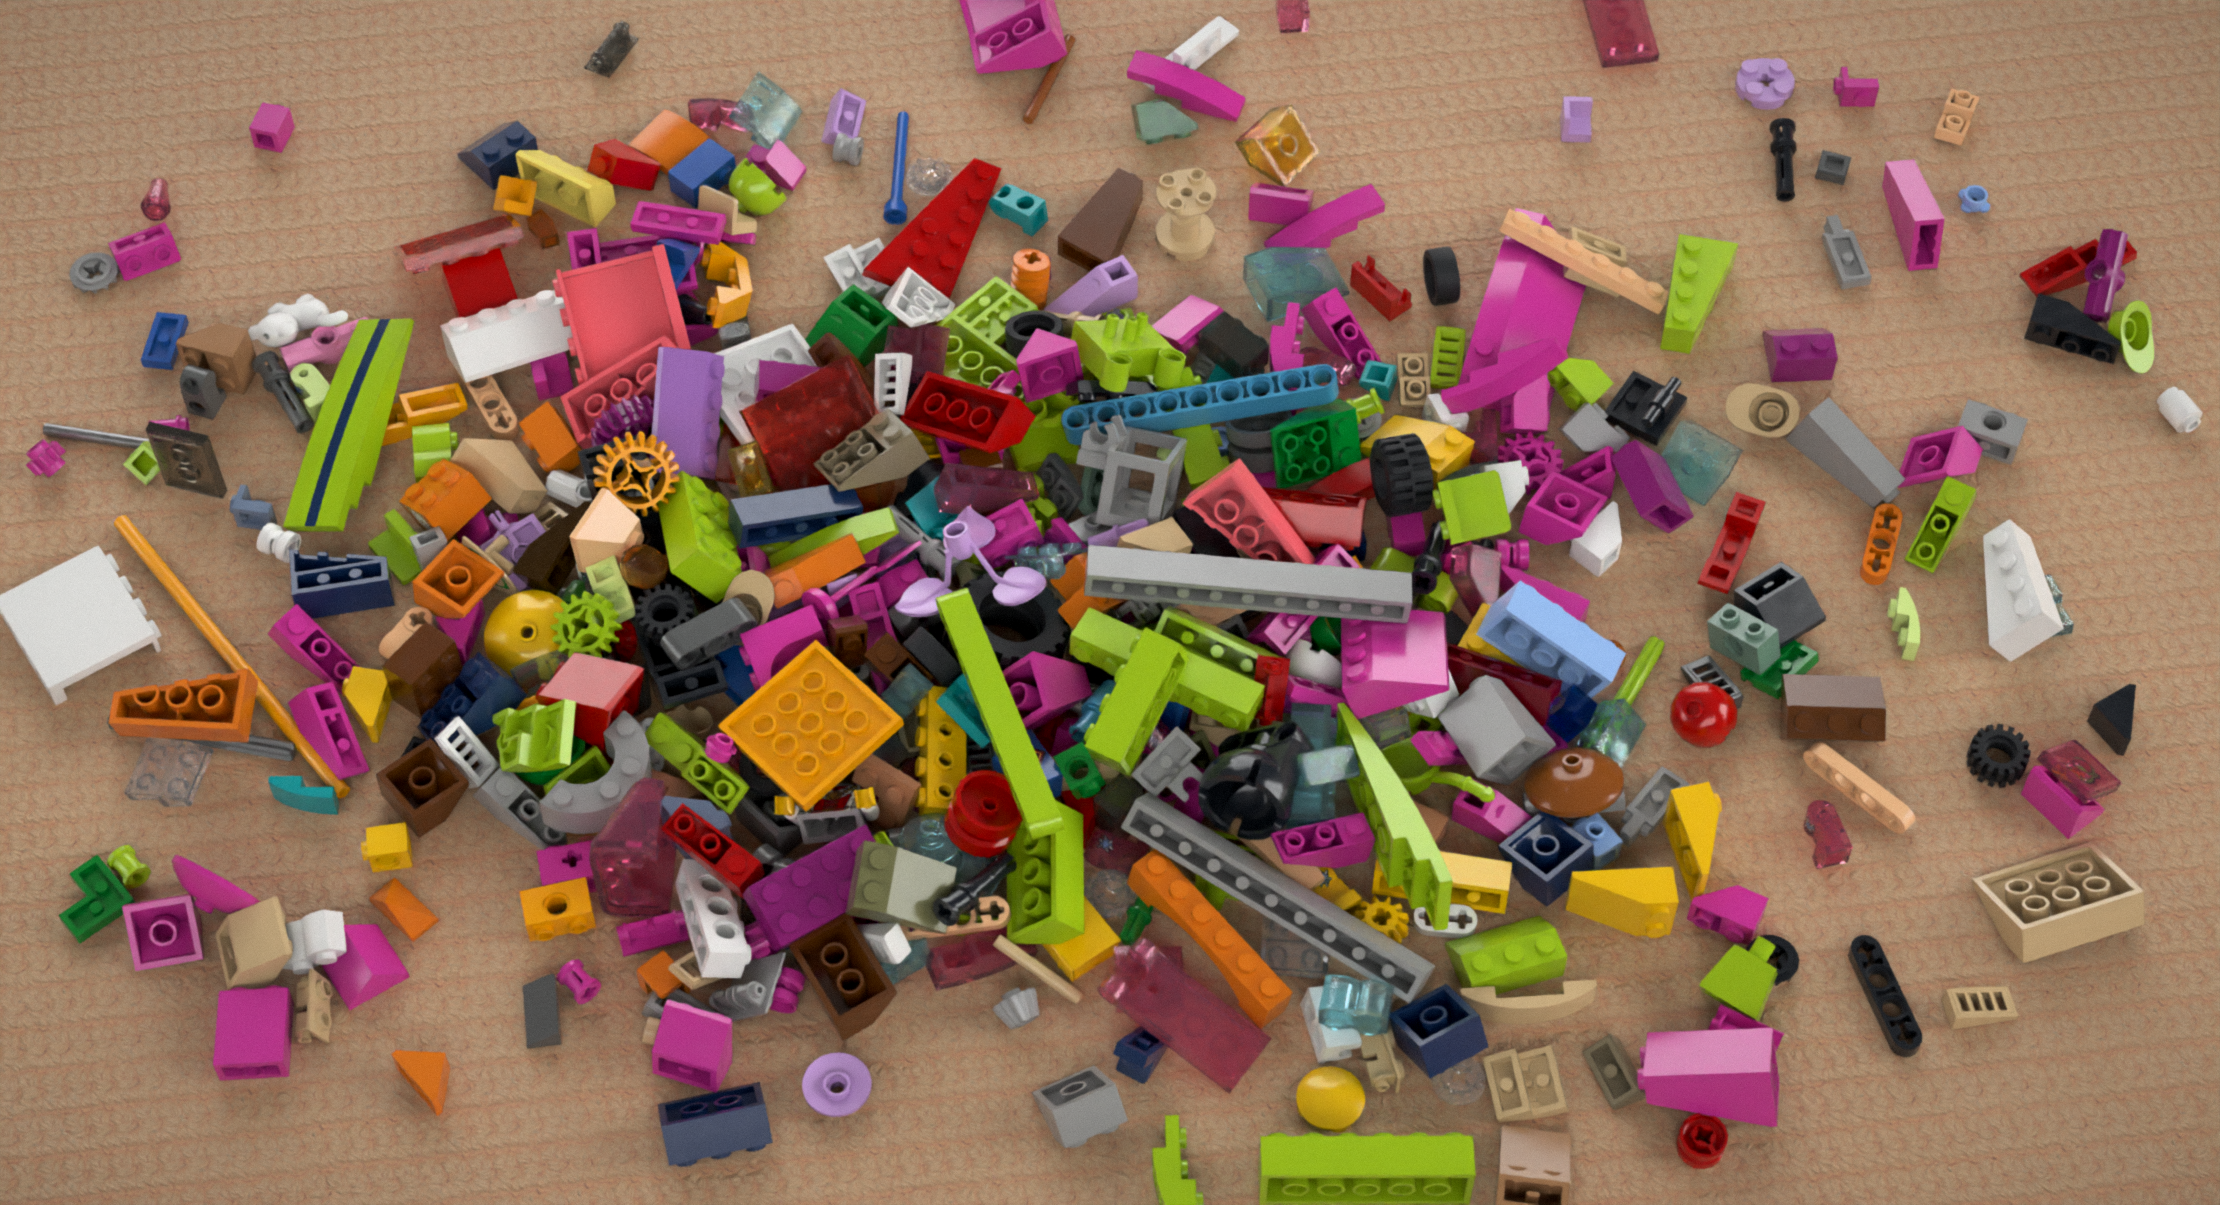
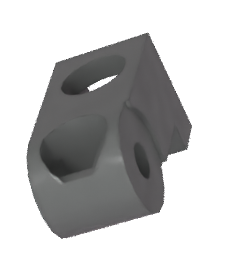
M190 364L183 369L180 377V388L188 413L213 420L227 397L225 390L216 386L215 372ZM198 403L201 404L204 408L198 407Z

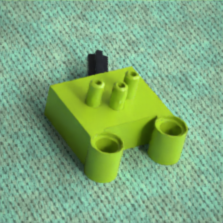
M1114 308L1113 312H1107L1106 320L1075 321L1071 334V340L1077 343L1080 361L1099 380L1102 388L1112 392L1125 391L1130 376L1153 375L1152 381L1157 386L1166 389L1178 388L1186 356L1182 352L1175 350L1147 322L1149 316L1144 312L1137 313L1136 318L1129 317L1124 319V315L1120 314V309Z

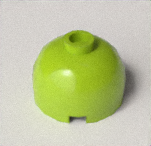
M744 158L731 173L729 190L733 197L738 200V210L742 214L748 210L754 215L764 216L775 211L787 200L783 192L779 194L774 189L776 185L755 164H750L747 158Z

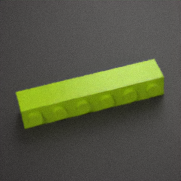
M1089 607L1071 633L1069 654L1082 662H1089L1100 667L1108 674L1115 676L1121 664L1126 665L1132 654L1129 652L1133 639L1137 634L1141 635L1143 631ZM1185 650L1190 660L1169 701L1184 705L1199 715H1206L1215 719L1230 729H1237L1241 732L1246 731L1263 704L1265 686Z

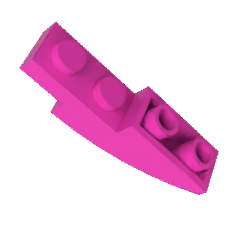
M1288 302L1284 326H1271L1270 373L1303 367L1304 354H1299L1301 341H1296L1297 334H1303L1305 321L1304 316H1299V303ZM1290 388L1288 391H1294L1298 388ZM1303 408L1294 409L1290 411L1292 412V415L1295 416L1296 411H1302Z

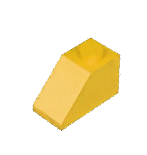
M353 666L350 677L345 678L343 682L342 696L346 698L349 710L370 740L374 743H379L392 703V696L384 671Z

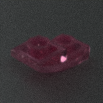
M715 98L690 99L687 103L690 122L700 128H707L716 132L719 126L723 124L731 129L747 133L752 126L749 105Z

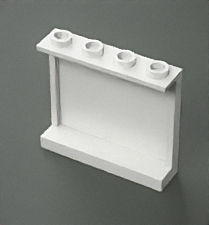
M99 545L0 595V614L55 705L68 700L63 688L151 643L157 653L161 651L157 638L161 637L158 627L153 620L146 621L144 616L147 615V611L139 598L132 599L130 594L133 593V589L125 576L118 577L116 572L119 571V567L111 554L105 556Z

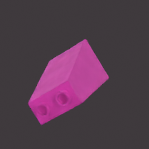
M1773 1028L1647 1033L1646 1047H1640V1063L1643 1069H1638L1637 1073L1639 1090L1645 1089L1647 1104L1777 1127L1780 1080Z

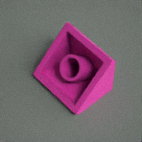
M1255 182L1250 187L1248 220L1290 225L1310 213L1314 190Z
M1036 328L1016 359L1026 403L1066 391L1068 383L1084 380L1076 341Z
M2054 765L2034 766L2029 773L2021 795L2068 839L2105 811L2080 785L2055 773L2052 769Z
M191 894L122 906L135 971L204 959L201 915L198 908L193 905L195 901Z
M377 924L344 925L346 953L337 957V961L332 964L321 965L349 1011L410 977Z

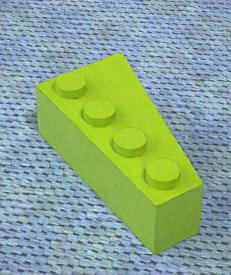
M1679 234L1672 267L1660 349L1687 354L1691 353L1703 329L1705 320L1711 313L1715 300L1734 266L1739 243Z

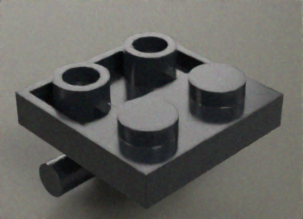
M1633 371L1606 408L1605 412L1608 417L1605 420L1657 446L1685 407L1688 397L1676 392L1681 386V381L1676 377H1671L1666 386Z

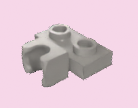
M1176 726L1131 775L1155 797L1168 786L1185 803L1189 799V795L1183 789L1184 780L1192 777L1200 782L1203 773L1190 762L1201 749Z

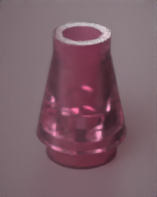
M160 178L151 181L150 187L141 202V210L144 216L152 221L165 219L171 211L168 183Z

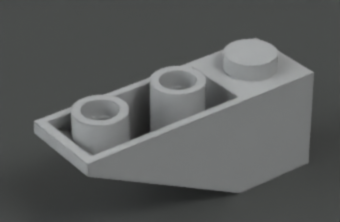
M501 767L472 795L496 819L542 850L553 845L564 846L574 835L573 833L558 831L545 825L539 805L541 800L512 772L502 771Z

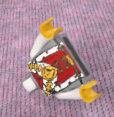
M840 783L807 812L795 804L792 796H775L774 814L784 815L788 820L800 826L804 844L835 841L865 825L866 820L873 821L877 819L880 813L879 806L875 801L873 787L861 790L860 785Z

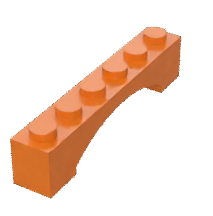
M1154 849L1132 865L1127 885L1148 907L1152 905L1166 914L1198 943L1231 986L1239 1000L1238 1005L1260 1029L1286 1010L1293 992L1166 855Z

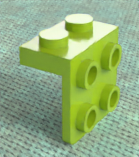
M1492 470L1436 483L1437 490L1432 491L1436 509L1442 508L1444 521H1440L1439 525L1443 540L1449 539L1450 545L1510 531L1511 522L1500 475L1497 471Z

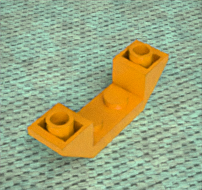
M719 242V245L708 244L707 249L704 248L702 259L699 262L700 266L704 267L705 279L724 281L726 286H729V288L717 286L714 297H709L707 303V315H711L712 327L719 329L746 317L752 295L748 261L745 257L722 242Z

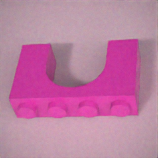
M811 604L741 633L740 637L744 646L740 647L739 651L745 665L752 664L754 672L749 674L755 691H758L815 640L823 647L829 646Z

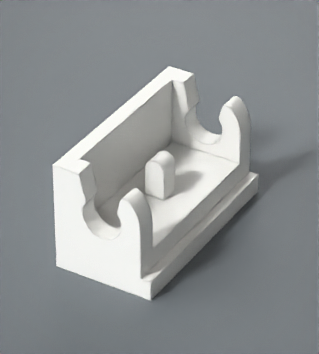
M1344 984L1308 988L1300 1006L1318 1064L1352 1057L1351 1050L1360 1048L1362 1040Z

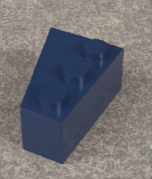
M289 549L294 605L297 604L312 619L395 606L393 581L387 557L347 554L346 558L329 557L328 552H318L317 556L301 555L299 550Z

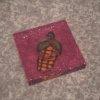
M2075 739L2043 750L2037 758L2044 767L2084 804L2112 794L2122 785L2117 777Z

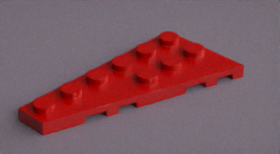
M974 158L864 268L862 276L892 287L909 267L950 299L1002 168Z

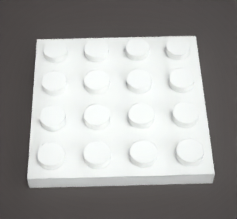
M793 324L714 353L724 356L725 373L722 377L721 395L723 401L720 408V416L752 460L856 419L858 410L846 394L800 406L785 412L754 408L755 375L759 360H774L783 363L806 364L817 367L807 351L811 347Z

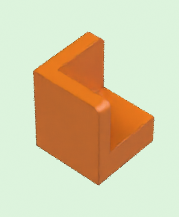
M664 950L636 969L639 986L647 995L654 991L660 999H664L678 988L689 994L691 989L668 970L669 965L674 963V961Z

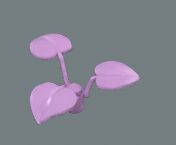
M966 506L954 522L949 523L943 530L944 554L946 556L944 581L941 582L937 578H923L916 581L906 589L900 601L895 605V609L902 614L912 617H928L939 613L935 598L952 592L948 587L951 584L953 556L958 560H965L974 553L994 582L998 583L993 589L994 599L1005 606H1016L1031 600L1044 590L1047 582L1041 573L1028 567L1010 568L1005 572L1003 578L999 577L979 550V548L986 546L994 538L996 533L994 524L989 519L978 514L970 506Z

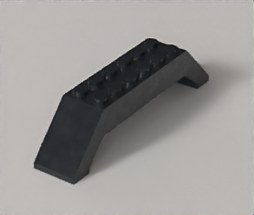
M637 435L632 436L633 440H636ZM623 438V439H620V441H621V442H625L626 439ZM614 441L605 443L612 449L616 446ZM605 444L578 451L591 502H593L598 494L597 492L602 488L595 487L593 483L594 479L600 477L594 474L593 467L603 466L597 461L596 457L597 455H608L603 449ZM645 452L630 453L636 460L647 458ZM622 458L613 468L611 482L617 479L616 475L621 473L624 468ZM630 463L632 476L639 481L640 485H643L640 478L642 475ZM652 477L649 480L651 490L655 487ZM634 488L618 491L620 494L629 497L642 496V493ZM650 506L647 507V516H642L640 510L637 509L635 515L640 519L644 540L639 550H634L628 561L619 563L635 605H638L640 595L645 598L644 591L650 589L653 593L655 592L654 586L660 585V590H665V584H671L672 591L678 586L682 589V593L686 591L693 602L695 617L699 614L688 584L670 571L659 511L655 512ZM663 609L655 613L653 619L658 622H668L676 618L678 613L672 609ZM636 616L629 619L636 632L637 645L653 692L664 709L729 691L720 662L714 656L690 669L680 671L661 645L660 647L655 646L653 640L648 643L645 641V637L640 635Z

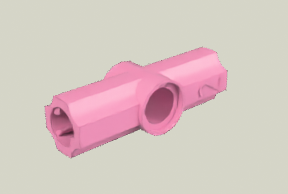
M363 317L338 327L318 326L310 337L279 347L288 372L290 373L295 366L302 363L315 364L322 362L324 364H335L339 362L358 321L368 318Z

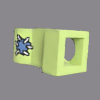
M302 363L292 369L290 377L296 395L301 399H305L303 401L306 411L315 425L330 385L315 366L309 363Z

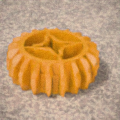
M641 431L638 432L636 440H633L630 432L625 433V442H621L617 436L614 437L613 441L616 446L613 449L607 444L603 446L608 455H597L596 457L597 461L603 466L593 467L594 474L600 476L593 480L595 487L609 490L634 514L639 509L642 516H647V507L650 506L655 512H658V501L661 500L664 504L669 503L665 493H676V489L670 483H676L680 480L677 474L672 473L679 469V464L672 461L675 457L672 450L666 451L668 445L665 441L656 444L657 437L653 434L648 437L646 442L645 434ZM646 452L655 457L651 460L649 458L636 460L630 453ZM622 458L624 468L621 473L616 475L617 479L611 482L613 468ZM630 463L642 475L640 478L643 485H640L639 481L632 476ZM661 467L659 481L651 490L649 480L657 473L656 470ZM634 488L639 490L642 496L629 497L620 494L618 491Z

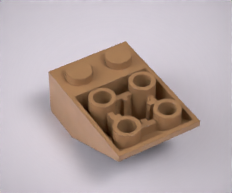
M1502 1125L1494 1205H1568L1571 1134Z

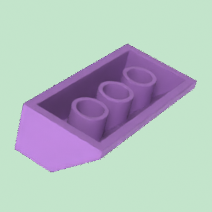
M658 347L652 434L657 437L656 444L665 441L668 445L666 451L672 450L675 457L672 461L679 464V469L672 473L678 474L683 470L691 477L696 476L700 480H715V470L718 466L717 444L720 436L719 417L723 401L721 390L722 377L725 373L724 356L707 351ZM661 467L656 470L658 474H661Z

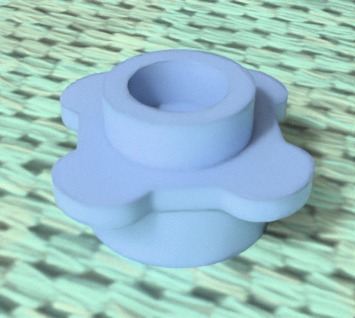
M1971 185L1959 191L1958 197L1962 200L1961 210L1963 212L1980 211L1986 213L1989 211L1990 204L1987 203L1988 193L1986 189L1979 185Z

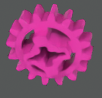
M1528 432L1527 438H1523L1520 433H1516L1515 441L1506 438L1504 446H1499L1495 464L1521 460L1522 467H1527L1529 475V485H1525L1526 495H1530L1531 489H1536L1537 491L1551 471L1561 474L1564 460L1561 459V449L1554 450L1555 442L1553 440L1545 443V435L1541 434L1536 439L1533 438L1532 432Z

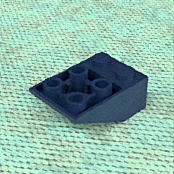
M478 651L473 658L464 664L462 672L454 682L444 688L441 698L432 709L427 710L423 714L417 728L427 740L431 738L440 748L435 738L455 717L459 716L477 736L497 726L493 723V714L506 708L516 710L527 694L504 669ZM456 730L447 740L452 743L460 735L459 732Z

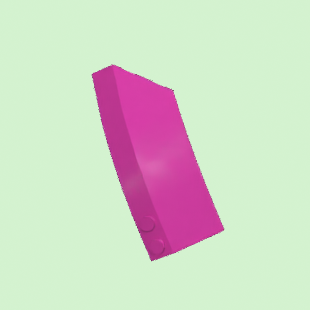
M959 0L978 74L1041 68L1050 63L1057 62L1067 55L1061 23L1054 0Z
M1519 208L1515 209V212L1526 214L1530 220L1554 229L1545 214ZM1505 235L1480 308L1458 385L1470 382L1469 372L1498 364V353L1526 346L1541 339L1556 337L1565 351H1567L1586 285L1565 278L1563 273L1564 265ZM1550 386L1547 396L1548 410H1550L1555 389ZM1502 399L1482 408L1500 412V402Z

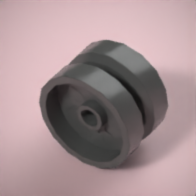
M1288 410L1225 421L1226 435L1228 441H1230L1227 446L1230 464L1240 458L1251 473L1274 472L1270 430L1293 417L1292 412Z

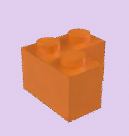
M1088 551L1074 556L1049 580L1066 600L1057 611L1073 630L1089 607L1106 614L1111 608L1116 610L1128 600L1084 596L1085 566Z

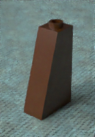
M1118 168L1058 235V255L1089 272L1096 266L1119 257L1143 200V180L1133 173H1128Z

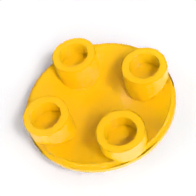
M1333 1066L1320 1067L1309 1072L1300 1081L1296 1092L1297 1112L1310 1124L1318 1128L1341 1133L1362 1114L1365 1106V1092L1360 1081L1349 1071Z

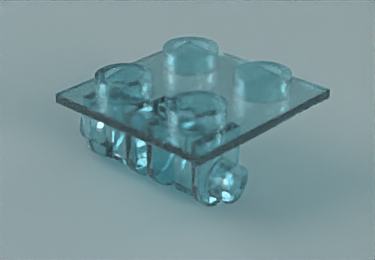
M1081 542L1062 544V548H1060V543L1041 544V548H1038V551L1036 546L1017 548L1018 554L1005 556V559H1014V567L1034 569L1041 573L1045 579H1059L1066 572L1063 556L1088 552V548H1082Z

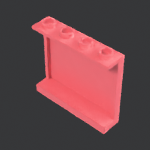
M664 244L653 246L652 251L565 272H561L560 269L556 270L558 279L552 280L556 298L563 297L565 308L559 310L564 327L570 326L573 337L568 338L567 341L571 357L578 355L580 367L575 368L579 385L663 335L677 348L691 350Z

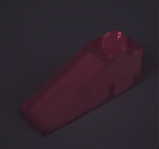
M951 463L945 464L933 489L939 512L960 514L966 506H970L974 511L980 513L1006 507L1020 499H1023L1024 503L1034 501L1040 496L1034 474L1031 472Z

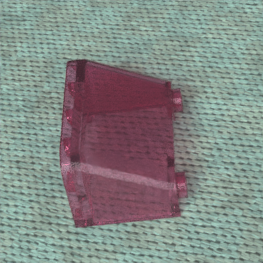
M642 778L632 784L591 843L589 861L600 907L606 914L618 917H655L670 913L677 846L660 829L662 800L665 796L664 780Z

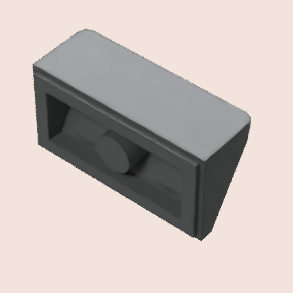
M549 974L523 986L527 1049L562 1044L558 986L555 974Z

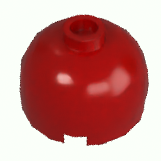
M1695 682L1684 686L1675 695L1670 705L1669 718L1674 731L1683 741L1697 748H1711L1722 744L1727 739L1725 737L1730 733L1731 729L1734 730L1737 724L1738 711L1734 699L1723 688L1709 682Z

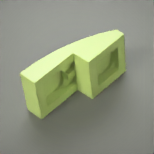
M615 555L586 567L585 569L594 594L598 593L605 597L604 600L611 601L614 604L613 609L620 613L621 616L614 621L619 624L635 617V602Z

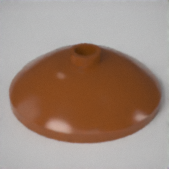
M1582 747L1558 749L1544 755L1529 767L1524 777L1525 794L1533 806L1547 814L1567 818L1589 816L1607 809L1618 800L1624 788L1623 772L1615 760L1597 750Z

